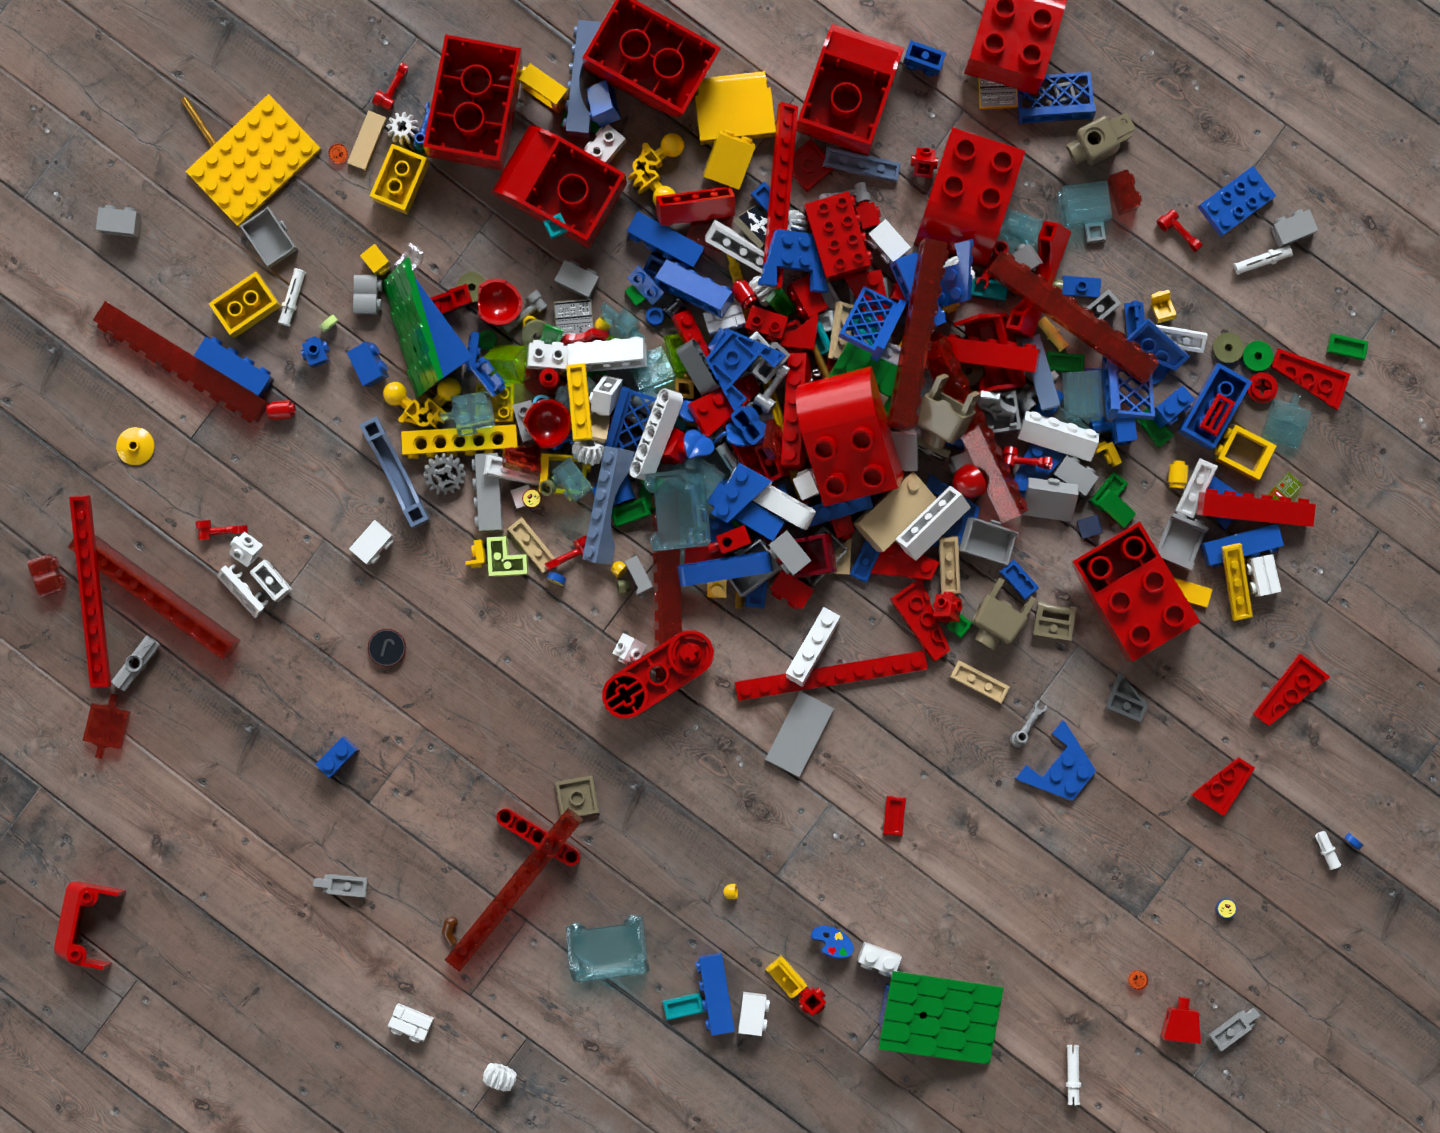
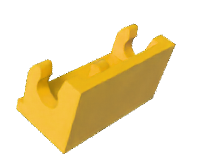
M782 955L765 968L790 998H794L807 987L806 982Z

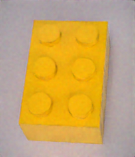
M391 144L370 193L371 199L408 215L430 162L424 156Z
M254 272L208 303L229 335L233 338H236L282 307L261 275L257 272Z

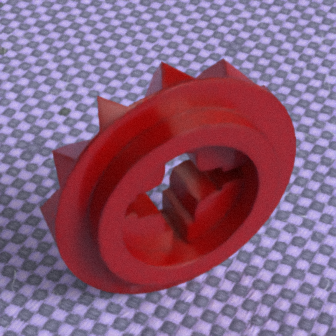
M1257 373L1249 379L1252 383L1248 388V395L1253 401L1266 403L1276 396L1278 385L1272 375ZM1262 380L1263 386L1270 388L1264 390L1263 394L1260 393L1259 389L1255 388L1261 385Z

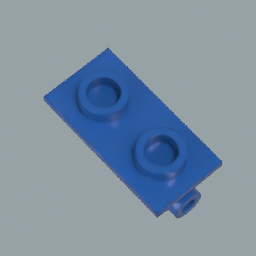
M639 265L627 277L652 306L658 299L660 300L664 297V290Z
M1138 300L1124 303L1127 338L1145 321L1143 302Z
M481 357L477 360V363L469 366L474 376L481 381L485 390L492 397L502 393L506 388L505 382L498 373H495L493 376L490 374L495 369L488 359Z

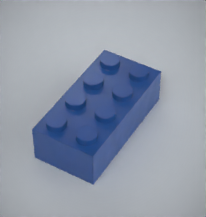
M1220 363L1216 364L1177 432L1208 450L1214 449L1252 381ZM1220 393L1234 401L1235 404L1218 435L1215 437L1210 432L1208 433L1204 429L1199 428V425L1216 395ZM1221 399L1218 401L1205 425L1208 426L1222 402ZM1228 403L1224 405L1212 429L1215 430L1229 405Z

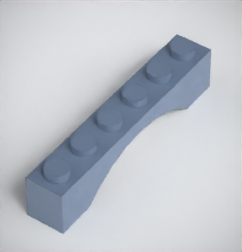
M578 20V26H574L573 37L576 38V44H572L571 56H574V61L570 63L569 74L572 75V79L567 84L570 96L569 100L565 102V111H568L567 118L563 120V130H566L567 136L590 138L591 118L581 96V79L584 71L582 57L601 26V22Z
M376 416L360 424L359 426L382 466L411 528L416 529L431 521L381 420Z
M609 446L604 448L582 558L584 560L612 565L615 550L611 530L612 507L622 481L630 472L634 451Z

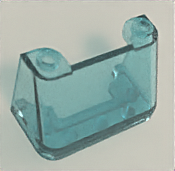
M683 469L645 474V488L655 495L658 531L654 532L650 538L652 551L708 546L711 539L703 471L701 469Z
M630 915L624 920V924L586 929L581 923H572L570 926H565L569 971L574 982L581 983L640 975L650 971L642 916Z

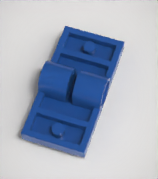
M1252 166L1201 203L1198 209L1221 237L1271 201L1276 195L1255 167Z

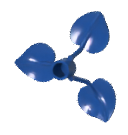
M683 398L679 415L688 422H696L687 406L695 401V399ZM734 422L728 423L725 427L726 431L718 435L713 441L709 437H705L704 434H701L699 427H697V431H687L684 436V447L688 459L710 455L714 451V444L723 436H726L727 441L735 446L743 447L752 444L745 439L742 429L738 428Z

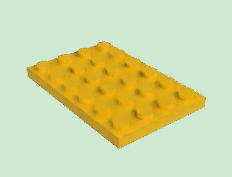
M268 94L185 172L240 227L322 149Z

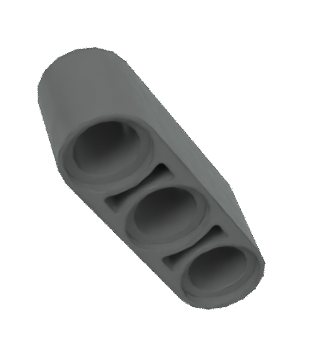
M691 339L676 349L681 362L701 395H708L721 387L696 340Z

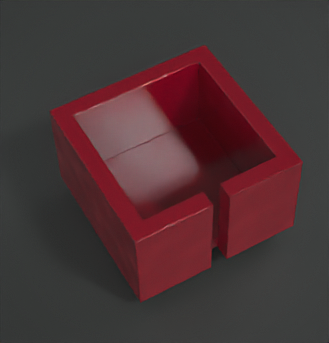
M819 534L794 539L811 559L807 565L794 574L795 579L838 572L831 534Z

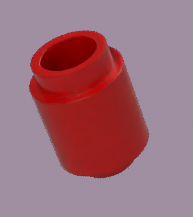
M738 280L732 285V294L741 307L749 309L757 303V295L746 280Z
M552 368L544 369L539 375L540 383L545 389H555L560 383L558 373ZM552 375L551 381L545 380L547 376Z
M291 400L272 401L271 404L266 406L268 419H273L274 421L292 419L293 415H296V407Z

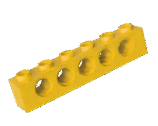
M517 425L401 431L402 455L407 456L408 459H419V455L435 458L436 454L443 453L446 454V457H449L450 454L456 457L457 453H465V456H474L476 452L487 454L502 450L503 453L508 454L515 453L514 450L519 449ZM498 435L503 436V443L495 445L494 438ZM479 436L484 437V444L476 446L475 439ZM464 438V446L457 447L456 440ZM439 439L446 440L444 448H437L436 444ZM426 440V448L418 449V442Z

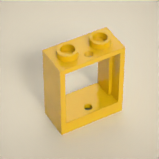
M531 63L527 67L524 66L520 71L519 81L522 89L559 114L564 108L566 100H569L568 90Z
M1237 425L1231 428L1228 427L1223 435V438H1225L1223 444H1219L1214 453L1217 455L1214 461L1253 481L1260 480L1276 445ZM1236 433L1264 447L1253 470L1225 457Z
M542 453L539 486L541 482L549 480L550 461L578 462V459L573 458V455ZM583 463L581 490L556 489L553 494L586 496V492H590V480H587V474L591 473L592 466Z

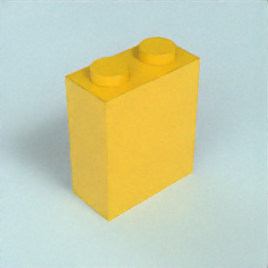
M724 129L723 132L718 131L703 176L739 190L755 150V144L752 143L753 140L744 136L742 138L735 137V133Z

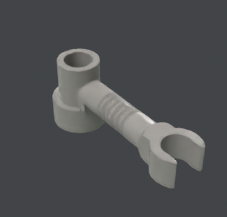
M865 182L857 183L854 185L855 189L848 190L850 196H854L857 205L865 201L871 202ZM847 191L820 194L819 200Z
M535 290L525 299L530 306L520 313L514 321L503 326L507 333L518 326L525 317L530 316L536 310L540 313L548 306L541 298L542 295L538 290Z
M785 364L780 366L764 394L759 393L753 401L767 415L771 413L777 403L770 397L790 370Z
M1055 370L1052 371L1051 374L1053 380L1055 381L1058 379L1059 375L1056 373ZM1035 387L1026 394L1024 391H1021L1016 395L1017 402L1024 414L1037 405L1032 399L1037 395Z
M1040 700L1034 703L1033 711L1022 729L1011 735L1010 742L1014 747H1022L1026 744L1027 734L1039 715L1047 709V705L1042 710L1038 709L1037 705Z

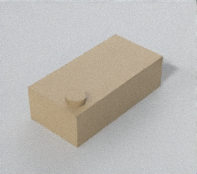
M914 471L906 472L898 489L886 491L873 503V508L867 509L852 524L876 552H884L937 498Z

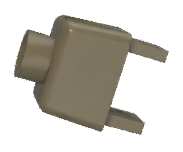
M1126 112L1108 121L1109 116L1105 117L1104 115L1078 129L1075 140L1066 145L1074 164L1078 165L1086 160L1087 164L1092 166L1116 154L1120 148V143L1133 136L1131 132L1136 130L1128 113ZM1094 139L1098 144L1092 145L1088 140Z
M946 374L938 376L931 391L924 395L915 421L916 425L926 430L922 438L923 441L936 448H943L946 442L952 443L963 437L976 414V411L973 409L980 396L979 392L974 391L968 394L965 403L962 404L942 393L949 378Z
M998 578L989 594L984 595L972 619V624L980 629L974 640L993 651L1000 641L1004 644H1009L1015 640L1029 618L1026 616L1036 601V598L1030 596L1019 613L1012 608L1010 603L995 599L1005 581L1002 578Z

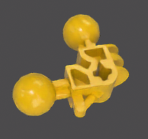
M675 133L665 135L660 143L661 147L656 151H653L648 143H643L641 155L633 162L634 171L628 176V180H635L633 187H640L639 194L644 193L648 189L653 191V203L655 206L656 196L676 194L671 187L662 186L659 182L661 180L660 176L653 170L663 166L661 160L665 157H676L682 153L684 141L680 135ZM640 165H642L643 167H645V171H646L647 175L645 174L644 171H642L641 169H639V166H640Z
M444 378L437 385L438 394L433 400L427 399L425 408H422L421 403L414 399L412 401L407 397V390L400 382L388 383L383 390V397L388 404L393 406L400 405L405 409L404 413L398 418L400 423L407 422L421 427L432 425L438 429L436 426L438 422L445 423L443 416L445 414L450 416L441 407L446 401H454L459 397L461 386L454 378ZM421 415H428L427 423L424 421L421 423Z

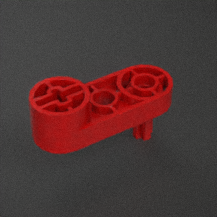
M686 630L673 636L606 681L602 690V701L605 708L618 718H634L641 715L644 711L693 681L711 667L714 660V648L711 641L705 634L696 630ZM662 666L666 670V678L663 682L656 683L651 679L650 673L654 667ZM622 677H632L637 681L628 685L622 684L619 679ZM615 682L619 686L615 689L616 694L609 698V690ZM637 685H642V689L630 696L632 699L630 703L627 700H623L616 706H611L612 701L623 695L621 692L623 688L626 691H630ZM644 693V701L638 709L633 705L638 701L636 697ZM625 706L631 707L634 713L622 714L616 710Z

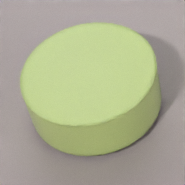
M332 315L319 328L323 332H327L338 322V319Z

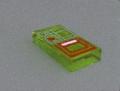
M1287 472L1266 495H1272L1274 500H1279L1280 496L1292 497L1302 484L1290 472Z

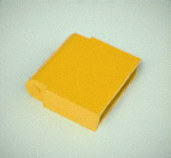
M765 71L703 79L697 90L698 95L695 96L700 145L714 144L718 131L723 132L724 129L735 133L734 136L742 138V136L750 139L775 137L776 129L771 87L767 88Z

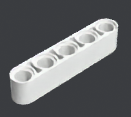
M665 388L659 392L630 466V475L644 481H651L654 478L683 403L681 393Z
M772 485L767 486L753 500L805 530L808 529L816 514L814 509Z

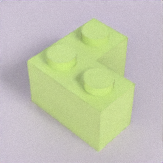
M506 536L487 537L488 572L490 577L529 575L528 555H509L508 538Z

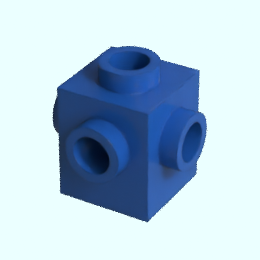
M315 336L306 339V342L302 344V357L304 361H308L310 367L314 368L330 362L328 356L330 349L326 341L323 342L321 338Z

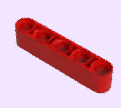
M503 808L497 813L496 820L501 826L564 864L574 866L580 861L581 853L577 848L514 810ZM502 812H508L511 815L509 822L502 821ZM523 821L527 824L525 832L518 830L517 825L519 822ZM535 832L543 833L544 839L542 842H537L534 839ZM558 842L560 844V851H552L550 844ZM568 852L576 853L577 860L575 862H570L567 859Z

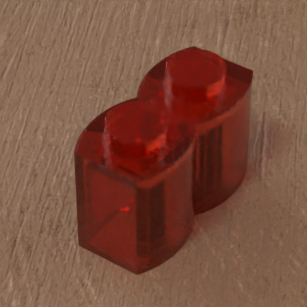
M46 554L27 561L40 598L65 590L66 580L63 574H59L58 567H60L56 556Z

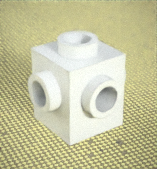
M244 532L240 537L236 536L231 541L230 546L232 547L229 555L248 567L259 556L263 545Z
M623 633L613 654L619 656L618 661L628 665L629 662L633 663L642 657L647 645Z

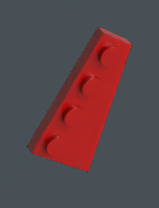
M1279 348L1276 350L1271 364V368L1333 409H1339L1351 375L1350 373Z
M753 374L737 380L733 385L747 398L742 406L761 391ZM722 388L687 405L705 437H709L734 412Z
M917 579L889 599L933 662L950 651L938 620L933 617L934 610L930 603L929 595L924 588L923 580Z
M1298 653L1252 714L1269 726L1310 692L1318 688L1324 681H1327L1330 676L1301 653Z

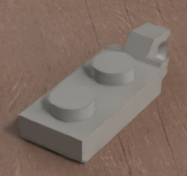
M325 874L324 879L315 878L313 882V887H323V892H327V894L366 897L367 877Z
M1254 1007L1248 1012L1244 1010L1238 1012L1208 1034V1036L1217 1048L1223 1051L1252 1029L1251 1027L1255 1025L1252 1021L1258 1018L1260 1014Z

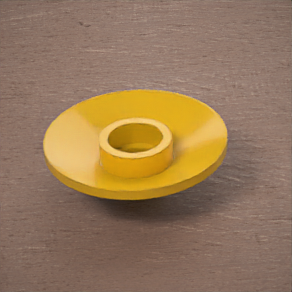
M134 427L121 433L116 443V450L122 461L129 465L137 466L150 460L155 450V443L149 432L142 428ZM133 442L137 444L135 449L131 448Z

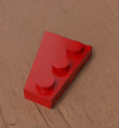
M881 269L843 277L856 300L863 286L887 297ZM864 294L867 301L872 300L871 297ZM881 304L884 309H889V306ZM876 305L870 306L872 311L878 310ZM861 307L863 312L866 311L865 307ZM882 315L876 316L878 321L884 320Z
M893 542L884 552H880L871 574L932 581L940 563L924 555L914 560L904 552L899 544Z
M1237 757L1190 795L1220 815L1225 816L1255 767Z

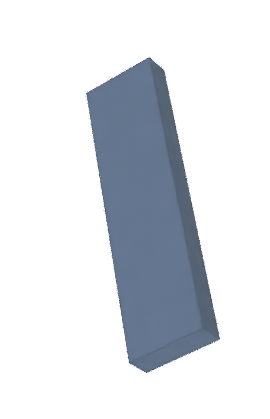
M831 147L826 148L823 167L895 183L898 182L901 163Z
M1040 334L1034 335L1033 338L1022 339L1023 347H1025V344L1036 345V349L1041 350L1037 373H1031L1042 412L1061 406Z

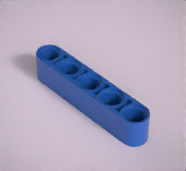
M769 551L683 564L678 566L677 569L680 585L690 586L772 572L773 566Z

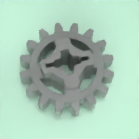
M443 453L441 458L436 454L435 460L429 459L430 465H425L424 477L426 478L425 483L430 484V490L436 488L437 494L443 491L444 495H446L448 490L453 494L455 487L460 489V483H464L463 477L466 475L463 470L464 464H459V458L453 460V454L446 457L445 453Z

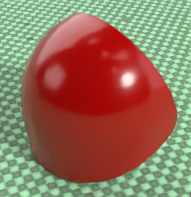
M972 464L961 466L953 477V488L965 498H974L986 492L985 479L979 469Z

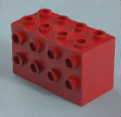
M849 191L804 204V215L808 222L809 232L813 235L827 283L844 279L843 277L867 272L873 261L870 250L866 251V235L860 231L862 225L859 214H855L856 202L854 196H850Z

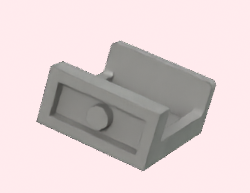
M1172 513L1169 516L1156 549L1165 562L1186 571H1191L1203 537L1209 528L1205 526L1206 523L1203 521L1187 519L1188 516L1184 513Z

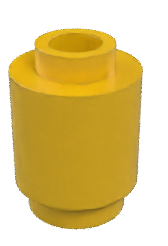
M1173 461V464H1169V488L1185 489V484H1187L1188 465H1185V461Z

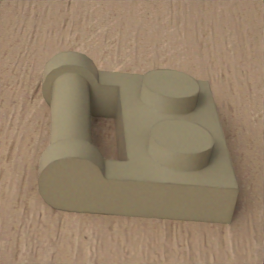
M1038 601L1032 635L1071 641L1076 607L1070 606V608L1044 604L1043 601ZM1045 611L1068 615V621L1042 617V614Z

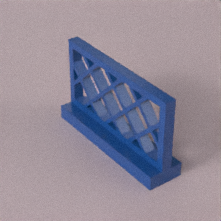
M1091 72L1045 75L1044 81H1047L1050 86L1046 91L1040 87L1039 92L1042 95L1037 100L1030 96L1029 93L1017 90L1018 124L1094 119L1096 105L1093 98ZM1079 78H1087V85L1084 88L1075 83ZM1063 79L1071 82L1065 89H1062L1056 83ZM1072 84L1073 87L1080 91L1075 98L1067 93ZM1053 86H1056L1059 92H1061L1056 99L1048 94ZM1083 94L1089 98V104H1081L1077 99ZM1064 95L1070 98L1071 102L1069 105H1062L1058 100ZM1045 96L1053 103L1050 106L1044 107L1039 102ZM1025 98L1034 103L1030 108H1022V101Z
M863 286L838 337L872 353L871 359L878 362L907 302L900 299L897 303ZM864 294L871 297L872 300L867 301ZM881 304H885L891 307V309H884ZM876 305L878 310L872 311L870 306ZM858 307H865L867 312L861 313ZM882 315L884 320L878 321L876 316ZM864 317H870L872 322L866 323ZM858 318L861 324H854L852 319ZM876 327L878 332L872 333L870 328ZM858 329H864L867 334L861 335ZM852 330L855 336H851L845 333V331ZM864 339H870L873 346L865 343Z
M1107 345L1102 356L1106 419L1114 420L1118 416L1154 420L1155 408L1151 359L1145 356L1142 357L1133 351L1115 350V346ZM1117 357H1124L1128 362L1123 365L1117 360ZM1137 358L1145 359L1146 364L1141 366L1135 360ZM1132 364L1137 371L1133 374L1126 368L1128 365ZM1121 371L1129 376L1125 381L1118 376V373ZM1139 373H1142L1147 378V380L1142 382L1136 376ZM1133 380L1139 386L1133 389L1128 382ZM1124 387L1130 393L1125 397L1119 391L1120 388ZM1141 388L1148 393L1146 398H1143L1138 393ZM1131 396L1136 397L1140 401L1136 406L1129 400ZM1125 403L1131 408V410H1121L1120 405ZM1142 404L1149 409V413L1142 412L1139 407Z
M623 386L604 447L617 448L619 442L621 446L619 448L625 449L626 446L632 443L638 448L637 441L642 436L635 439L630 429L640 425L644 432L645 428L642 423L647 421L649 417L640 421L636 410L645 406L650 415L651 411L648 404L653 401L655 402L657 397ZM632 395L640 397L643 402L642 405L635 409L630 402ZM633 412L638 422L628 427L625 418ZM628 431L632 441L623 445L620 440V434Z

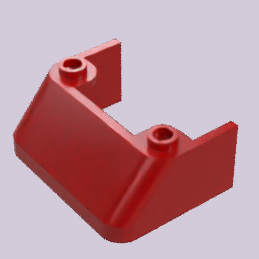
M1006 313L977 314L953 323L954 327L965 326L967 337H978L979 341L986 342L987 339L998 340V344H1006V341L1016 342L1015 334L1005 328L1009 318ZM983 366L985 377L980 379L978 385L980 391L977 392L1001 393L1023 387L1026 383L1024 371Z
M81 881L71 882L65 891L54 952L59 958L74 965L100 970L111 967V962L87 958L86 949L76 944L84 906L90 907L95 905L100 893L118 897L126 894V890Z

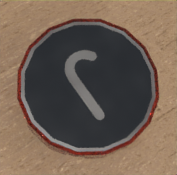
M382 629L371 636L368 642V653L374 663L384 667H391L403 660L407 645L399 632L393 629Z

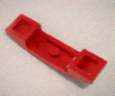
M468 284L449 289L448 292L430 298L442 315L472 303Z

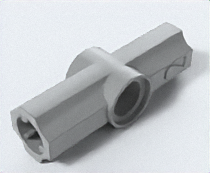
M146 635L132 655L126 658L125 664L111 682L119 689L126 691L139 673L146 668L147 663L161 645ZM135 658L140 661V665L136 669L132 665Z

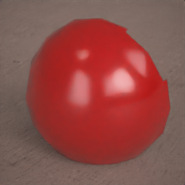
M499 278L489 279L479 285L477 313L479 319L486 324L496 327L508 325L520 314L523 304L521 294L507 280Z
M543 399L533 403L527 409L523 418V425L539 447L553 448L561 444L568 437L571 429V416L568 409L561 402L553 399Z

